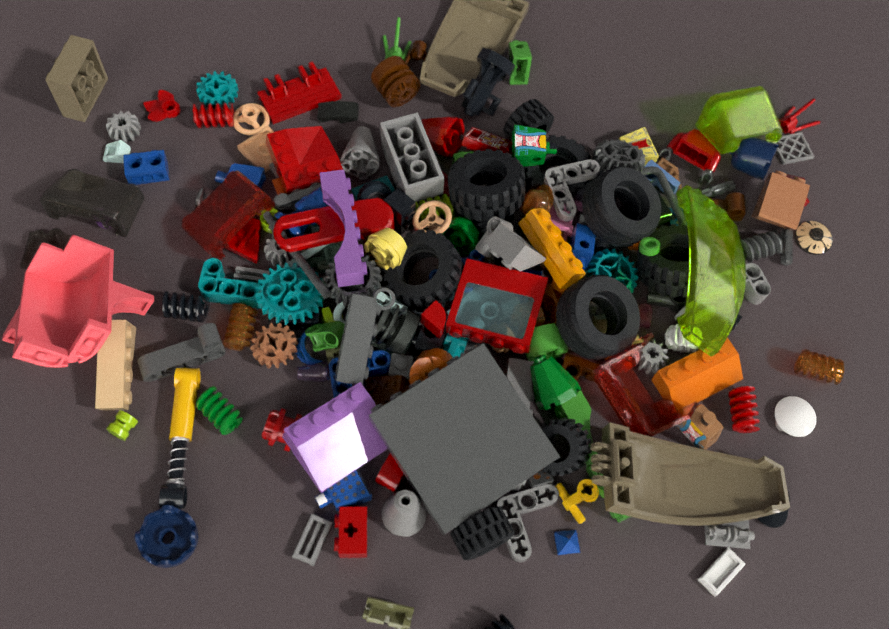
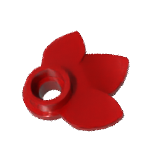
M165 90L158 91V100L143 103L145 109L150 113L147 117L148 120L154 122L162 121L166 118H174L181 111L180 105L174 100L173 94Z

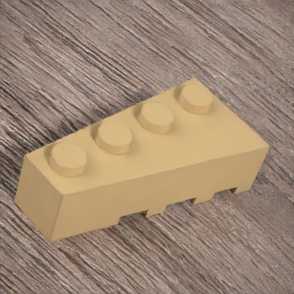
M112 320L111 333L97 352L95 409L128 410L129 404L132 403L130 388L133 380L132 368L136 327L127 320Z

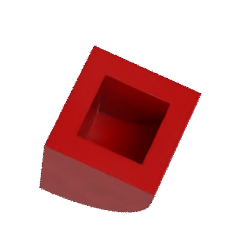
M435 300L421 314V324L440 339L445 328L446 313L442 305Z

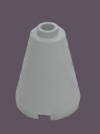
M402 490L391 495L382 507V521L385 528L396 536L410 537L418 533L426 521L427 511L419 497L409 490Z

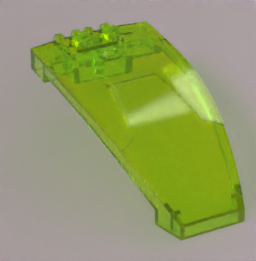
M686 185L676 192L678 206L683 209L689 235L687 301L685 313L679 316L677 321L686 340L709 356H713L719 352L726 341L742 305L746 284L745 258L737 225L729 218L727 212L716 205L708 196L702 195L699 189H693Z

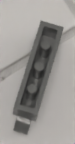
M378 287L372 295L351 291L336 366V381L350 384H358L360 382L363 384V379L367 380L369 374V367L366 366L367 359L371 358L373 353V345H370L371 338L375 337L377 333L376 315H380L381 310L390 309L395 303V295L389 288ZM383 291L390 294V301L386 305H379L376 300L377 295Z

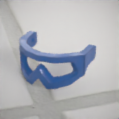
M304 332L297 340V357L307 365L322 366L323 361L313 359L307 353L304 344L307 336Z

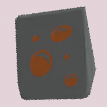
M543 469L527 479L530 489L545 484L552 485L554 482L551 473H545Z

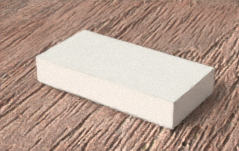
M728 547L697 580L715 597L745 566V563Z

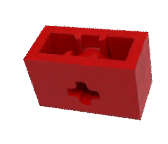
M339 507V514H335V528H339V537H334V551H338L339 558H367V507ZM349 528L354 530L353 537H348L347 532H349Z

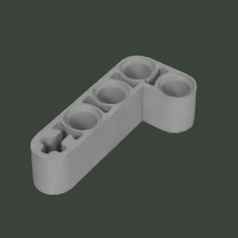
M748 263L714 274L712 283L705 290L694 296L692 294L689 295L688 303L701 297H706L710 301L742 290L750 303L758 305L770 294L771 287L761 268L754 263Z

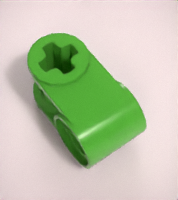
M341 321L315 324L307 328L305 334L309 336L313 344V351L318 352L324 349L336 348L341 343L345 324Z

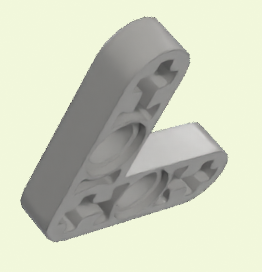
M595 160L579 161L553 167L546 171L544 184L560 220L565 222L573 220L577 211L567 185L595 179L600 170V165ZM572 170L576 172L577 176L570 177L567 175V171ZM561 191L565 194V197L558 198L555 192ZM564 204H565L566 210H567V211H570V214H568L566 211L563 212V210H564Z
M545 484L504 496L497 502L496 507H502L504 502L508 506L511 505L509 510L510 517L515 515L516 518H510L508 521L510 524H517L520 529L519 534L513 535L506 542L509 553L514 561L519 563L525 562L532 552L520 515L553 505L559 496V492L554 485ZM545 490L548 493H553L551 500L544 497L539 500L540 504H538L537 497L544 495ZM523 496H530L532 498L533 505L531 507H525L521 503ZM520 537L523 538V540L519 541V544L522 549H526L524 557H521L520 554L515 553V551L518 549L517 542H514L512 544L511 540H517Z

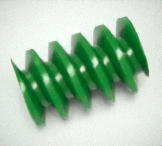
M212 386L199 396L196 407L199 411H202L205 417H208L211 423H214L216 429H220L222 435L230 434L241 424L243 418H237L240 414L239 410L231 412L234 405L229 404L226 406L228 399L220 400L223 394L221 392L214 394L217 387Z

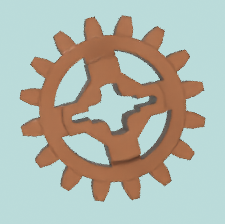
M270 323V328L262 326L263 331L261 333L255 332L257 338L251 339L254 345L250 349L255 360H258L261 366L265 364L267 368H270L274 364L276 368H279V363L282 362L284 365H287L286 359H294L291 353L298 351L296 348L298 341L295 338V333L290 330L289 326L283 328L282 324L278 323L277 327H274L273 323Z

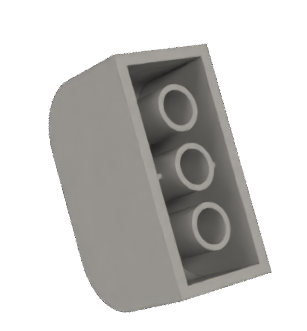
M418 112L381 122L382 149L396 188L401 189L416 202L443 195L444 176Z

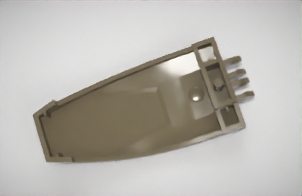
M454 0L439 27L426 60L422 64L420 83L453 97L464 93L471 79H476L480 72V63L477 61V56L482 47L493 50L503 56L528 12L529 2L524 0Z
M608 423L602 429V443L594 442L590 444L592 451L601 453L591 456V462L593 463L591 470L603 474V476L594 475L591 477L593 484L603 486L605 509L609 512L664 524L701 526L760 518L790 508L784 467L766 456L755 460L704 450L630 432L629 427L614 423Z

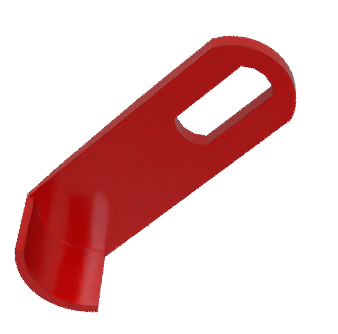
M377 197L354 201V206H351L352 210H356L357 223L354 224L355 227H359L361 237L371 235L384 228H390L395 231L393 211L384 200ZM330 206L281 216L274 225L273 235L275 242L281 249L287 252H295L343 241L345 228L338 214ZM311 223H317L320 226L319 232L289 239H284L281 235L284 229Z

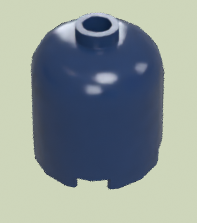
M752 136L742 137L737 144H732L729 154L732 155L731 165L736 170L763 181L779 145Z

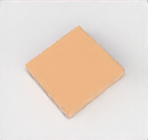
M269 126L237 145L238 150L253 166L262 167L265 172L270 169L269 164L273 163L266 145L267 134L274 132Z

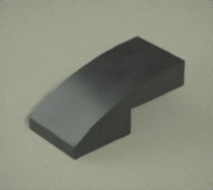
M348 101L318 103L317 119L320 123L337 119L341 124L357 121L359 104Z

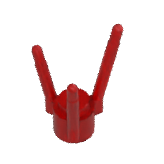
M815 98L806 103L793 115H790L795 109V106H792L778 120L779 130L782 133L789 132V134H793L796 131L820 124L821 121L818 120L796 127L798 123L796 117L816 101Z

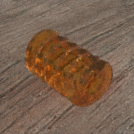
M235 303L232 304L233 308L230 311L231 316L228 319L229 324L226 327L227 332L224 335L223 346L230 350L242 351L243 347L250 346V342L245 339H252V334L248 332L254 331V327L250 324L256 323V319L251 316H257L258 312L245 304Z
M805 349L799 354L795 362L794 372L797 374L802 369V375L806 376L810 371V377L815 378L818 374V380L820 381L826 376L827 383H830L834 378V384L838 385L842 381L845 367L843 360L839 358L827 357L825 354L819 355L815 351L811 352Z

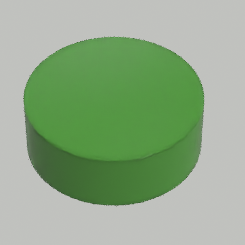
M646 237L640 240L639 251L646 256L657 255L660 251V242L656 238Z

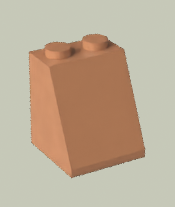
M776 170L775 173L771 172L768 174L751 217L784 229L797 230L810 185L805 184L806 180L798 177L790 179L786 177V173Z

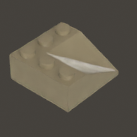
M70 35L68 41L64 43L60 55L55 59L51 71L47 73L45 81L63 117L85 122L104 88L108 76L94 41Z

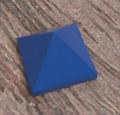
M577 530L554 532L557 555L580 553Z

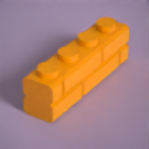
M544 208L530 210L525 215L526 217L518 224L533 248L546 258L543 263L560 289H567L586 275L582 268L583 264L572 253L571 245L562 238L561 230L550 219V213Z

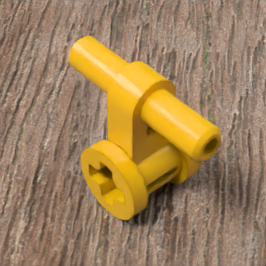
M584 479L579 482L577 492L570 496L562 483H558L555 487L563 500V506L567 511L571 512L578 524H582L586 518L577 505L583 501L590 503L597 500L599 497L597 485L593 484L591 479ZM588 486L591 489V495L585 493V487Z

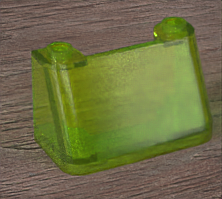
M762 86L711 96L695 124L721 154L736 151L742 139L766 134L765 141L776 143L781 139L783 133L769 94Z

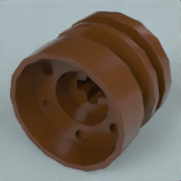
M391 56L381 61L371 75V83L391 107H400L408 103L415 97L421 86L420 80L400 56Z

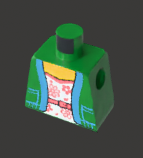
M514 125L512 156L518 159L523 167L544 164L546 154L557 153V142H546V132L544 130Z

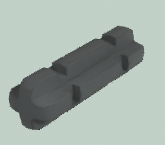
M727 180L725 183L721 182L709 188L701 189L699 196H701L702 200L705 197H715L724 194L725 191H733L736 185L733 180Z
M785 229L780 233L782 240L780 263L788 266L793 263V256H791L793 255V240H791L793 239V232Z

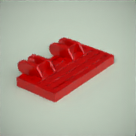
M313 61L309 62L308 65L312 75L308 76L302 65L298 66L299 74L304 83H302L299 77L283 82L280 75L276 74L274 75V80L278 87L273 88L268 78L263 79L270 95H267L265 89L257 92L263 107L267 110L272 124L318 108V103L342 99L341 93L326 67L318 71Z

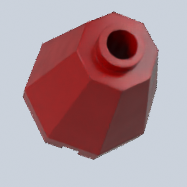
M440 117L421 120L434 151L445 157H452L457 153L463 141L460 139V135L465 133L461 118Z

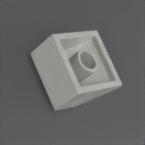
M502 223L496 227L485 241L491 248L489 252L497 258H503L501 263L510 270L514 267L521 272L546 260L527 241Z

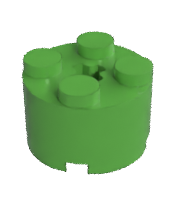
M555 323L534 328L529 354L526 353L528 361H533L534 358L542 354L552 356L555 360L563 358V354L567 352L568 346L562 339Z

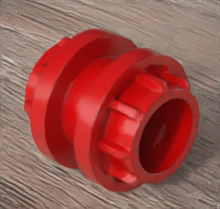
M281 408L280 411L273 409L270 411L261 436L269 441L268 445L273 446L275 441L286 444L284 451L289 452L290 448L283 439L284 429L301 419L302 415L297 413L295 419L285 416L287 409Z

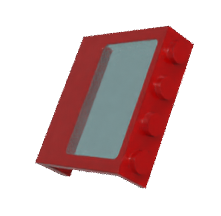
M467 258L446 322V332L455 338L465 337L475 343L485 342L495 348L504 347L511 349L515 353L529 354L530 343L542 299L547 289L548 278Z

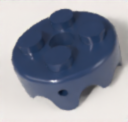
M164 505L159 510L146 515L141 528L135 533V541L142 557L152 565L161 568L175 567L184 563L194 553L199 538L198 528L192 517L187 512L171 505ZM168 532H173L175 534L174 541L170 544H164L163 536Z

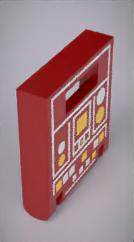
M475 127L468 131L462 141V146L471 151L491 149L492 151L501 150L503 153H510L512 150V142L510 140Z

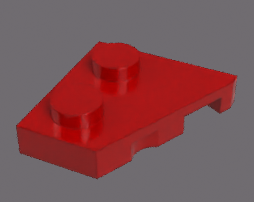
M242 213L221 243L222 247L257 264L261 221Z

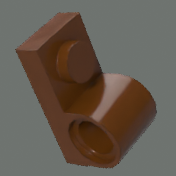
M739 192L728 194L725 199L705 197L703 200V218L741 222L746 214L745 196Z
M566 353L561 364L566 371L569 370L574 373L575 376L572 377L576 381H578L581 375L589 381L600 382L607 368Z

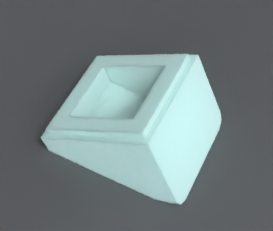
M122 140L108 143L105 147L103 161L124 163L123 155L130 154L131 147Z

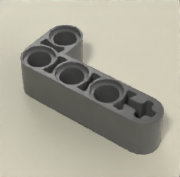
M214 323L204 324L197 329L198 337L139 357L137 363L143 381L152 382L175 374L176 368H192L224 356L226 352L216 325Z

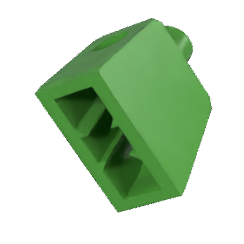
M514 40L509 43L507 59L515 65V70L509 79L510 85L528 84L532 55L526 41Z

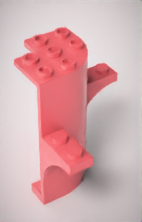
M76 235L71 236L64 250L43 242L25 271L20 305L3 333L2 341L14 344L12 358L39 366L61 368L68 367L69 363L77 361L82 363L93 357L110 335L112 315L125 312L145 316L154 302V295L113 281V249Z

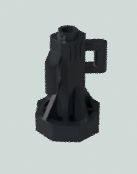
M482 47L477 56V61L480 63V72L476 79H471L462 95L464 97V101L461 104V107L464 108L463 113L470 117H473V115L479 116L481 111L493 117L502 100L491 93L497 83L505 78L510 79L515 70V65L506 57ZM488 98L493 100L489 109L484 107Z

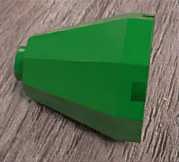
M542 354L533 359L534 363L530 366L535 402L539 409L548 410L551 408L549 405L551 403H555L556 406L561 405L578 394L577 391L581 390L578 382L552 356Z

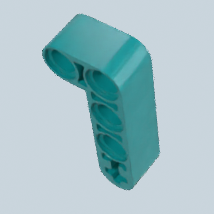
M209 258L204 262L198 287L205 301L209 297L210 302L261 309L258 308L255 295L247 297L249 293L256 294V286H259L258 283L225 278L222 263L217 258ZM213 287L212 290L205 291L207 288ZM234 290L233 293L226 294L227 291Z

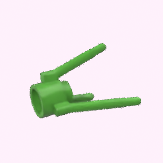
M400 17L397 18L394 47L390 50L386 35H383L385 59L391 56H400L405 61L411 41H408L404 52L398 47Z

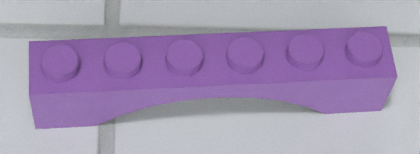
M344 170L321 172L320 183L323 201L338 214L345 228L343 243L334 256L338 287L364 284L367 266L366 262H361V257H364L363 245H358V240H361L359 227H355L354 224L357 223L356 210L351 208V206H354L353 194L348 192V190H351L350 178H346Z

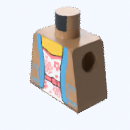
M703 404L688 410L674 422L677 428L696 448L707 450L718 440L723 430V425L716 419V415Z

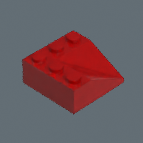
M322 126L288 128L269 133L266 136L268 151L283 191L287 195L296 189L304 190L310 188L315 183H320L321 172L343 170L339 157Z

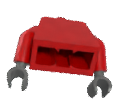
M693 129L690 132L676 134L667 145L668 148L660 151L659 159L661 156H667L665 160L669 161L673 151L674 154L704 171L706 169L707 171L699 178V183L703 178H706L708 181L706 186H708L713 180L712 173L715 172L721 156L716 148L717 141L711 138L706 132L702 133L697 129Z

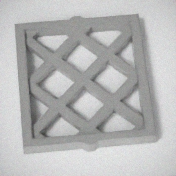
M802 132L771 139L772 143L782 145L781 149L778 147L776 153L783 165L814 158ZM799 138H801L803 144L798 142ZM787 140L793 142V146L786 144ZM795 145L801 146V150L794 148ZM784 146L791 149L789 153L783 150ZM792 151L799 153L798 156L792 155ZM782 153L787 155L786 159H784Z

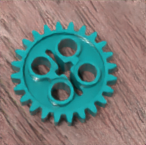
M296 262L293 263L292 267H289L288 263H285L284 268L277 265L276 271L269 268L270 275L263 273V280H258L259 286H256L255 294L258 308L262 309L263 315L268 313L269 320L275 317L276 323H279L281 319H284L285 325L288 324L289 320H292L294 325L297 323V319L305 322V316L312 319V312L319 313V307H323V300L325 299L301 267H297Z

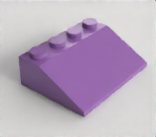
M360 382L284 429L283 439L320 493L388 449L369 420L370 410L376 404Z

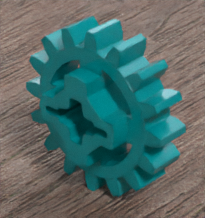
M214 71L213 75L206 73L207 78L201 77V82H197L198 88L196 92L199 101L203 102L204 106H208L211 103L214 109L216 103H219L222 108L224 103H227V105L228 102L234 103V98H238L237 92L239 89L236 79L231 78V74L225 76L224 71L220 74Z

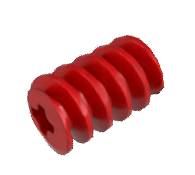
M201 103L200 109H197L196 104H193V121L198 128H202L203 124L206 128H210L211 123L214 128H217L219 123L221 127H225L226 123H228L229 127H233V103L231 108H228L227 103H224L223 108L220 107L219 103H216L215 109H213L211 103L208 104L207 109H205L203 103Z
M753 386L736 387L728 393L731 399L729 405L732 407L730 413L733 415L731 421L734 423L732 429L735 432L745 434L760 430V428L754 427V425L760 423V420L753 418L759 415L758 411L752 410L758 407L757 403L751 402L756 399V395L750 394L755 391Z

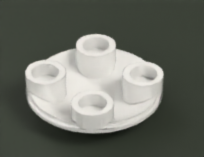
M789 396L777 403L774 416L776 420L775 426L778 430L795 437H805L814 430L816 414L807 401L799 397Z

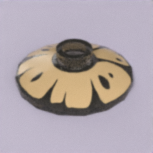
M805 221L799 224L797 230H795L794 237L797 245L809 254L822 255L828 252L833 244L831 232L819 222Z

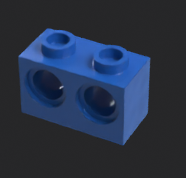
M164 150L123 155L124 171L129 186L170 180L168 161Z

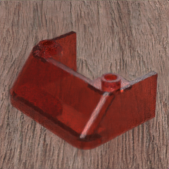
M652 333L634 341L625 351L609 357L593 372L594 381L622 424L629 427L630 432L650 437L690 419L698 406V403L695 401L678 410L674 403L668 399L654 402L632 369V367L640 362L641 353L639 350L644 348L652 339Z

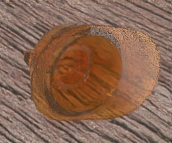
M541 185L537 189H531L526 192L524 202L522 203V210L525 215L530 210L544 208L548 212L550 211L554 199L551 187Z

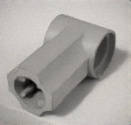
M492 217L487 223L486 233L475 246V249L483 256L489 258L492 255L489 252L491 248L485 241L500 223L513 231V225L510 222L499 217Z

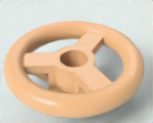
M244 104L234 112L233 126L244 135H254L270 124V116L267 110L259 104ZM260 112L263 113L265 118L261 126L257 123V117ZM246 122L247 124L252 125L254 129H244L239 125V123Z
M441 201L425 202L415 211L413 226L415 230L428 227L429 230L435 231L436 234H442L451 223V210ZM436 207L444 210L446 214L445 220L436 214ZM429 208V214L426 216V219L419 222L420 214Z

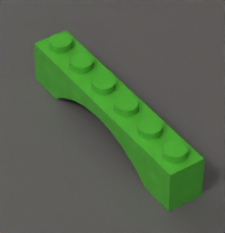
M579 391L575 397L561 405L555 406V414L558 419L576 420L575 424L581 423L583 425L582 430L589 432L586 435L587 439L591 438L592 441L590 432L591 407L582 391ZM594 451L587 454L590 457L588 462H585L587 473L590 477L594 475L603 476V474L591 470V465L593 464L591 456L598 454ZM598 485L599 495L604 498L603 486ZM609 512L614 519L616 518L618 523L630 518V516Z

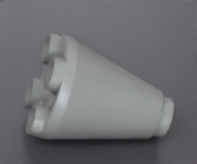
M365 126L356 128L341 155L343 170L360 180L367 179L368 176L374 174L379 168L378 152L372 134Z

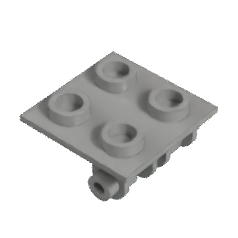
M749 520L705 525V545L750 549V540L755 538L754 531L749 529Z

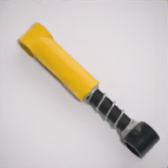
M176 368L175 393L169 440L173 447L169 453L171 455V460L168 462L170 470L167 472L169 479L166 480V484L162 485L160 489V508L164 505H171L178 509L186 508L188 491L187 486L183 482L185 480L183 478V471L186 470L184 468L185 460H187L185 454L186 450H188L186 445L192 441L197 390L200 387L201 381L199 368Z

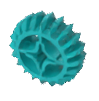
M615 249L598 251L592 256L587 270H585L588 277L592 275L613 277L623 283L631 293L636 288V281L639 278L635 275L638 269L632 267L634 262L628 261L629 255L623 257V251L616 253ZM600 263H611L612 265H611V266H607V265L602 266V265H600Z

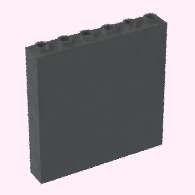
M484 343L478 347L476 344L465 351L466 354L461 358L455 356L446 363L448 366L441 370L439 367L428 374L429 378L424 381L419 379L409 386L410 389L405 393L397 392L390 397L391 401L384 406L382 403L376 405L370 410L371 414H369L370 422L442 535H445L560 457Z

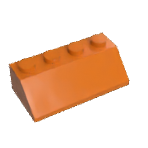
M726 336L658 370L651 381L673 415L743 380L739 353Z

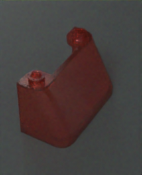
M232 171L191 214L183 218L182 229L212 258H217L221 261L225 257L222 252L223 248L230 246L228 242L256 214L260 217L262 215L261 210L270 212L276 205L261 188L243 173Z

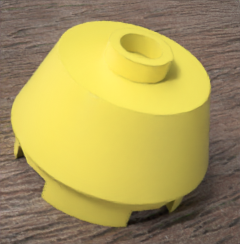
M384 228L368 236L364 249L366 253L371 252L376 258L375 261L379 267L387 270L389 267L394 269L396 266H400L407 245L396 231Z

